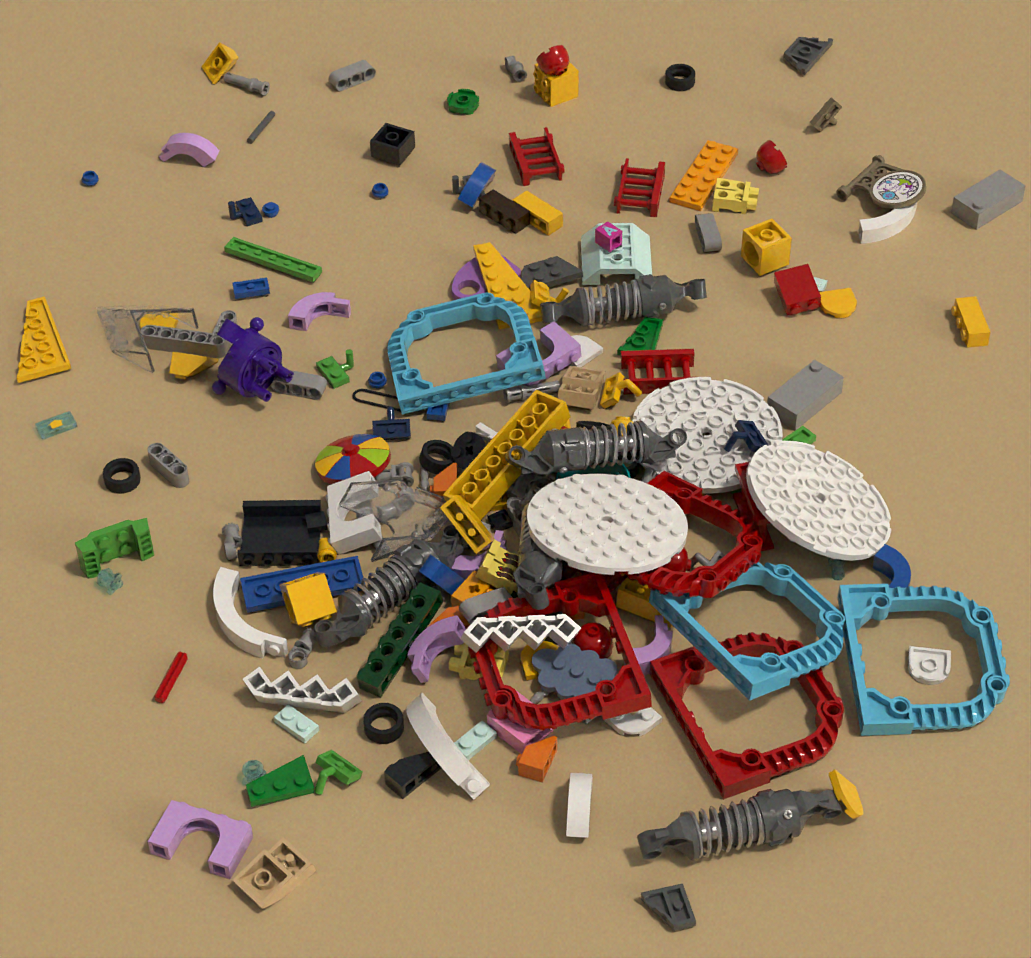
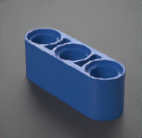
M429 555L419 570L420 573L451 595L465 581L464 578L432 555Z

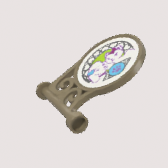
M876 155L872 158V163L847 186L842 185L836 190V194L841 200H846L851 196V190L858 188L868 192L871 200L876 205L888 209H898L918 202L926 192V182L919 173L886 164L881 155Z

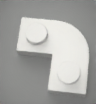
M650 707L639 710L634 715L628 713L605 719L604 721L620 735L624 736V733L639 734L640 737L662 723V716Z

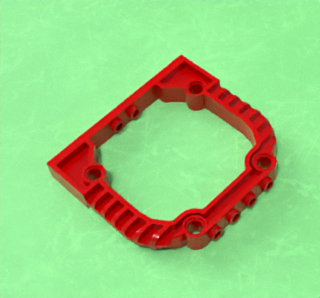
M663 471L647 484L664 491L680 506L685 515L690 513L733 535L736 538L735 548L713 566H699L691 572L672 571L664 567H658L642 573L628 574V571L618 572V574L622 576L626 574L628 579L632 581L636 579L638 584L642 586L648 585V589L652 591L658 589L659 593L663 595L671 592L673 596L680 597L684 593H689L690 597L712 598L721 590H725L732 581H736L742 573L747 572L753 564L758 563L761 558L763 540L758 536L756 525L753 521H750L748 515H741V511L738 509L731 510V506L728 504L721 505L720 500L716 499L713 501L709 495L702 496V488Z
M589 573L555 582V588H546L550 603L544 609H533L525 598L517 597L512 599L510 597L507 601L498 602L484 616L486 618H498L501 616L527 617L529 615H546L562 611L567 616H574L580 611L596 617L607 616L610 624L611 638L616 639L617 653L622 654L626 665L621 667L618 674L611 681L602 680L598 682L595 691L545 704L521 701L514 688L503 684L494 658L498 645L489 638L477 653L468 647L470 659H475V662H473L475 674H480L481 677L478 678L480 688L486 692L484 694L486 706H491L493 715L496 718H508L512 723L515 724L516 722L523 725L526 729L535 728L539 729V731L550 728L557 729L559 726H569L574 722L580 723L582 720H592L597 716H601L605 720L652 707L651 692L603 574Z
M749 632L747 635L739 634L734 638H727L725 641L719 642L733 657L739 654L761 657L764 653L768 652L781 656L804 647L797 640L786 641L781 637L773 638L767 633H761L760 635L754 632ZM694 646L650 661V676L723 800L768 784L771 777L791 772L798 767H805L809 763L813 764L817 760L824 758L834 747L838 736V728L842 725L844 705L842 699L834 693L832 684L829 681L827 682L823 676L821 668L815 671L811 670L805 675L801 674L797 678L816 707L815 724L817 730L804 739L764 753L750 748L743 751L742 754H737L723 749L712 751L705 739L702 727H698L693 712L687 709L682 700L690 684L697 685L702 683L705 673L717 668Z

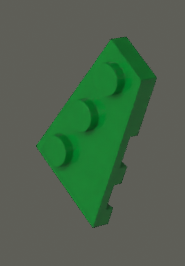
M645 317L635 329L634 334L631 337L629 336L626 339V343L618 348L617 355L621 356V351L656 350L663 327V319Z
M304 755L246 784L250 806L254 807L314 793V785Z

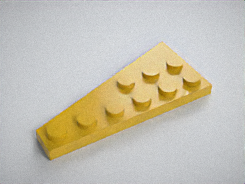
M491 242L473 245L486 291L492 293L494 297L504 298L506 301H512L522 307L530 323L542 321L541 307L532 303L530 289ZM496 319L499 330L510 328L506 322Z
M45 296L28 300L20 350L21 357L18 364V383L71 369L68 356Z

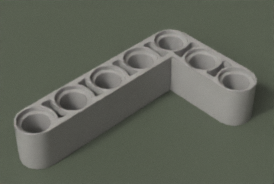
M231 310L222 312L213 333L146 325L141 328L143 346L153 350L223 358L232 343L218 336L217 332L226 318L237 324L236 313Z

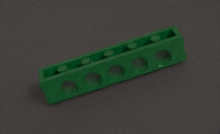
M419 583L416 589L414 588L411 591L408 601L401 606L399 615L395 620L391 621L389 630L385 636L380 638L375 651L370 653L366 665L358 671L357 681L360 689L380 698L383 696L407 659L412 643L427 628L442 605L441 591L423 583Z

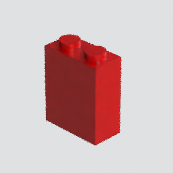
M809 264L774 272V284L787 316L821 307V295Z

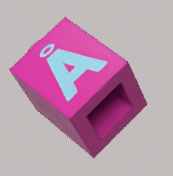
M607 221L595 229V243L611 252L622 245V230Z

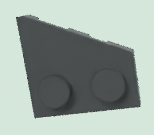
M683 883L641 893V900L672 930L676 931L696 926V919Z

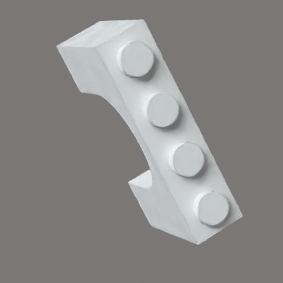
M370 471L327 486L328 494L326 495V500L328 503L327 515L329 517L327 526L330 532L328 541L339 555L382 540L381 525L373 513L352 521H344L347 513L354 506L378 497L377 482Z

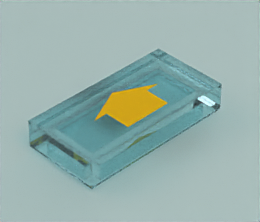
M68 411L35 423V427L43 440L76 428L77 423L71 412Z

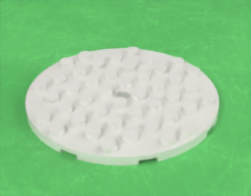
M711 377L680 379L670 382L667 387L654 390L639 404L632 420L633 422L643 421L653 432L661 437L666 436L676 428H681L686 432L687 440L675 450V458L663 459L653 465L647 463L640 464L645 469L647 467L654 468L657 471L656 476L663 471L669 472L702 488V493H724L742 488L735 472V464L750 462L755 452H751L744 439H737L730 452L725 451L723 448L734 431H738L735 427L738 420L753 421L768 445H773L776 441H782L781 422L774 408L770 407L764 401V397L754 390L724 379V381L711 380ZM675 433L673 434V440L679 443L680 437ZM704 433H710V434H711V435H707V436L704 435V437H703V434H704Z
M776 441L773 445H764L759 448L750 460L746 479L751 497L756 507L767 520L787 536L790 541L832 559L853 561L875 555L890 537L891 528L889 522L891 516L881 494L874 485L869 486L862 478L864 475L837 455L829 451L823 453L816 450L814 445L803 442Z
M574 474L570 477L557 479L540 489L533 496L528 505L526 517L529 535L546 554L554 559L560 558L567 561L570 567L608 575H614V571H628V574L642 573L667 564L671 561V557L679 554L683 549L688 532L686 516L680 506L670 496L652 485L628 478L625 475Z

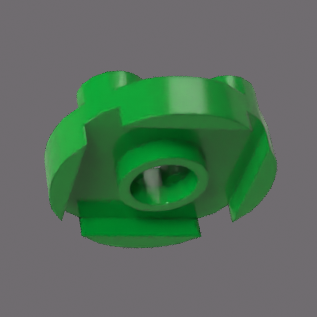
M458 89V92L454 94L451 92L447 97L449 111L471 115L479 106V96L475 95V92L470 89Z

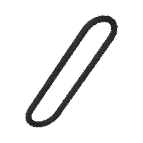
M362 388L355 390V392L353 393V399L355 401L383 408H388L390 406L358 399L355 396L356 393L360 391H365L377 395L398 399L397 396L389 395ZM393 407L395 411L401 412V409Z

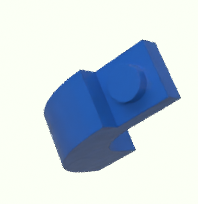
M481 162L467 181L458 199L474 207L488 183L494 179L496 170Z
M884 544L874 555L873 569L890 579L889 588L899 586L907 588L910 586L911 580L909 563L899 551Z

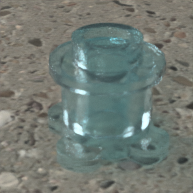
M106 568L99 572L97 583L99 586L106 587L108 589L107 593L112 595L118 588L122 587V575L120 573L114 574L112 569Z
M257 760L246 762L242 767V772L245 776L242 779V783L246 786V784L264 776L266 771L263 764Z

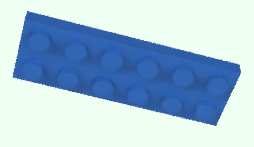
M358 556L240 578L247 613L285 606L279 585L316 572L325 573L332 596L340 595L347 591V589H353L354 584H361L363 578Z

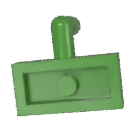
M351 349L346 350V363L339 365L333 356L316 362V368L333 389L350 382L349 376L345 371L354 367L353 351Z
M333 750L317 756L316 764L324 770L319 773L315 793L323 794L327 777L331 775L348 785L361 779L363 771Z

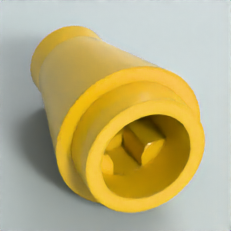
M321 538L319 540L317 556L320 562L332 561L337 558V553L329 543L328 538Z

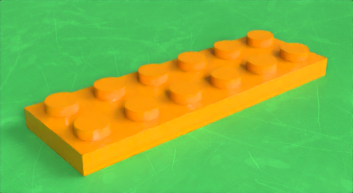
M708 140L671 194L669 202L701 211L716 188L717 178H723L738 155V148Z

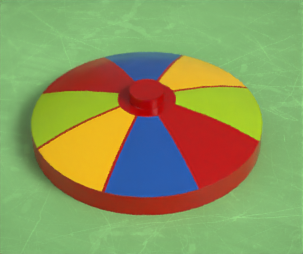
M356 434L343 437L327 445L318 454L315 467L320 479L329 484L340 482L370 471L372 476L376 477L390 463L391 452L388 443L383 438L371 434Z

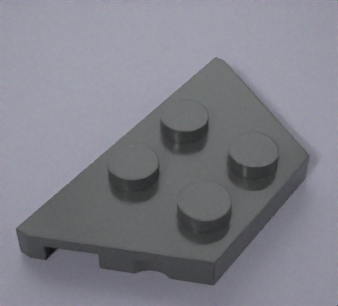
M798 37L784 52V58L805 75L832 46L833 39L828 38V41H818L819 38Z
M555 256L525 265L521 280L531 291L530 285L533 280L543 282L548 287H552L583 277V271L562 258Z

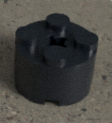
M464 432L457 438L451 449V455L455 463L460 468L466 469L492 439L487 435Z

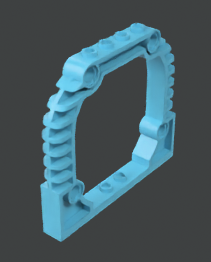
M488 292L411 311L407 315V319L399 325V328L393 331L388 341V357L402 415L546 379L539 349L529 318L524 309L512 301L494 297L492 293ZM477 318L481 321L500 319L509 324L513 330L516 342L510 346L511 358L504 364V370L433 387L432 382L422 379L421 373L417 368H410L407 357L408 348L415 339L429 335L433 329Z
M758 562L753 564L747 572L742 573L736 581H732L725 588L727 590L746 584L761 585L772 594L785 596L816 624L815 632L820 638L818 641L781 656L768 652L764 653L761 657H751L742 654L733 657L688 613L690 609L701 607L703 597H690L689 593L675 597L671 592L663 595L659 593L658 589L655 591L651 590L649 603L749 701L789 685L791 678L795 679L800 677L801 674L805 675L811 670L815 671L820 667L827 666L830 662L836 660L843 647L845 616L795 570L785 564L774 565L766 562L763 566Z
M888 584L839 586L837 600L839 611L845 616L843 635L861 736L911 734L912 730L917 729L922 731L925 729L950 730V728L963 729L965 727H973L983 722L992 713L995 705L1003 701L1010 685V677L1005 672L1006 659L1001 654L1002 642L997 636L998 624L994 622L993 614L989 608L978 606L973 599L970 601L962 592H955L950 590L949 587L908 586L907 588H901L899 586L889 588ZM940 611L959 618L965 633L976 640L983 673L977 689V696L971 701L961 703L911 704L905 697L897 696L891 699L875 688H866L864 680L865 662L861 661L862 645L858 644L856 630H859L870 619L879 621L886 619L889 612Z

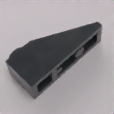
M429 751L402 758L396 763L389 765L384 771L385 784L404 799L442 767Z

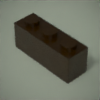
M494 189L479 198V212L513 233L517 234L530 225V211Z

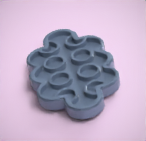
M571 643L565 649L559 647L556 651L548 648L538 650L532 657L533 668L539 673L538 682L540 687L544 691L556 692L557 696L562 700L595 691L598 682L602 680L611 681L618 674L617 665L611 659H600L595 651H581L580 647Z

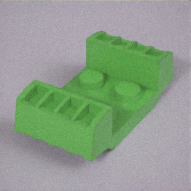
M147 518L135 521L125 520L90 532L87 537L75 542L81 570L88 578L102 576L100 563L137 551L141 561L154 556Z

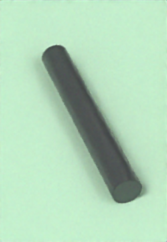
M270 111L247 138L248 143L252 144L275 116L274 111Z

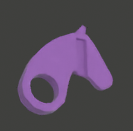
M501 255L505 259V261L510 265V267L515 271V273L520 277L521 270L511 261H509L506 257ZM476 257L467 262L456 273L452 284V297L454 300L486 293V287ZM472 286L479 291L472 295L462 294L460 289Z

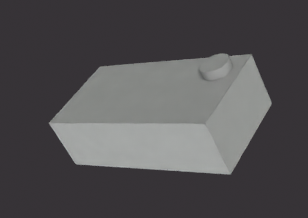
M998 170L953 198L951 213L977 230L1023 201L1025 185L1002 170Z
M813 360L768 396L767 404L774 408L780 422L795 431L842 393L844 377L820 362Z

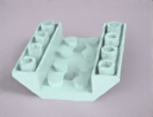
M598 223L581 236L582 285H600V274H634L635 279H639L643 275L652 274L650 236L634 223H611L622 230V245L611 252L595 243V229L604 223Z

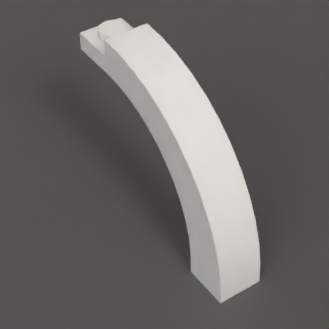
M917 202L904 208L894 209L876 218L861 219L858 229L861 244L881 241L901 232L912 221L916 212Z
M220 567L214 582L213 599L217 620L224 634L237 647L256 657L263 659L265 654L269 653L273 656L285 658L288 653L287 640L285 638L261 632L248 625L238 615L234 607V600L241 585L239 572Z
M421 693L406 708L409 721L437 763L474 800L490 783L454 744L437 717L436 706Z

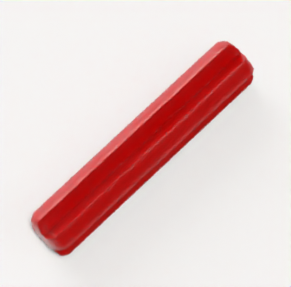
M179 651L176 654L154 695L156 702L164 703L188 660L185 652Z

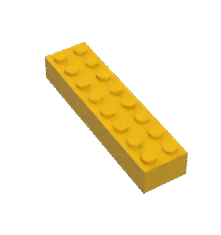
M535 390L443 494L445 501L447 502L454 495H461L481 521L521 475L520 468L512 466L506 461V452L516 445L531 452L547 430L561 429L571 417L566 402ZM517 451L511 452L512 458L519 460V453Z

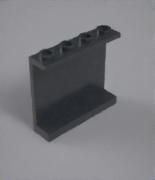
M321 500L243 501L241 550L237 552L239 566L311 565L319 562L317 555L321 531L308 533L305 514L321 512Z

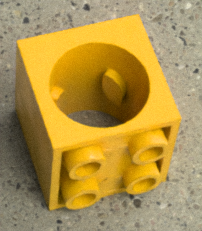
M570 62L564 70L565 72L560 76L547 75L541 71L538 63L534 64V91L550 107L578 97L579 71Z
M771 218L743 229L741 257L759 276L789 265L792 238Z
M316 572L279 585L290 621L293 624L305 627L313 624L312 620L314 619L326 620L332 617V613L337 612L325 573Z

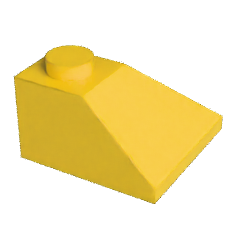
M219 42L201 67L211 82L216 84L236 64L239 57L233 49Z
M172 352L169 373L175 374V378L186 379V376L193 377L218 363V358Z

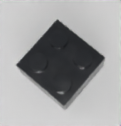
M385 123L370 140L371 157L401 165L415 148V131Z

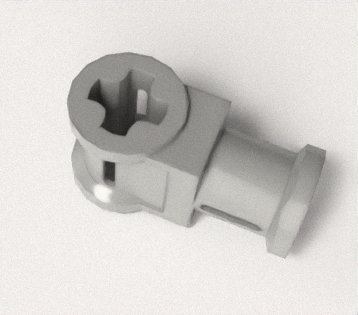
M408 462L391 465V469H384L376 476L377 485L392 482V486H400L402 488L412 486L414 484V478L412 477L413 465Z

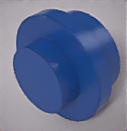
M94 171L83 173V184L92 186L99 181L98 175Z
M377 183L372 188V195L377 198H383L389 193L384 183Z
M268 202L262 207V211L266 217L272 218L277 216L279 206L276 203Z
M377 371L370 375L368 383L373 388H381L386 385L387 379L382 372Z

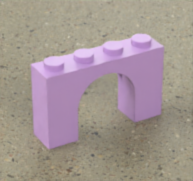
M555 321L540 329L541 343L552 352L548 358L542 360L547 379L582 357L581 345ZM510 347L496 355L499 370H504V364L511 358ZM544 379L538 380V381H534V382H530V383H526V384H523V385H525V386L535 385V384H538L539 382L543 381Z
M171 800L148 840L150 853L171 860L183 838L196 831H209L219 837V841L208 859L210 873L231 879L253 839L251 825L243 820L231 819L224 814L218 815L204 808H196L185 802Z

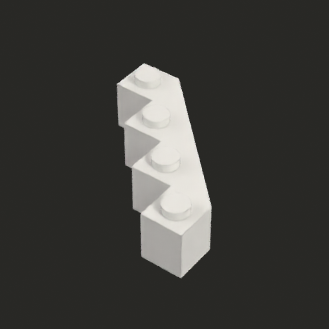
M557 614L556 616L529 615L527 617L501 616L498 618L477 617L464 631L461 640L476 653L489 638L505 652L519 637L533 650H536L547 636L565 649L578 634L581 627L566 614Z
M258 667L243 678V681L257 701L262 703L285 706L289 704L293 707L346 713L362 701L347 678L330 690L318 674L301 686H299L289 671L273 682H270L262 669Z

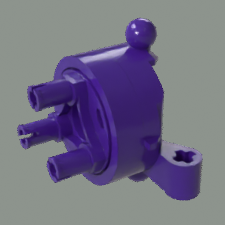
M227 318L223 322L217 335L229 341L232 345L218 367L217 378L219 380L215 381L212 385V390L215 394H223L226 391L227 385L244 397L251 398L257 396L263 401L268 402L272 393L266 389L271 385L275 376H279L286 382L292 380L293 376L291 375H294V372L282 366V351L279 345L258 332L264 327V321L261 318H253L250 321V328L246 329L241 328Z

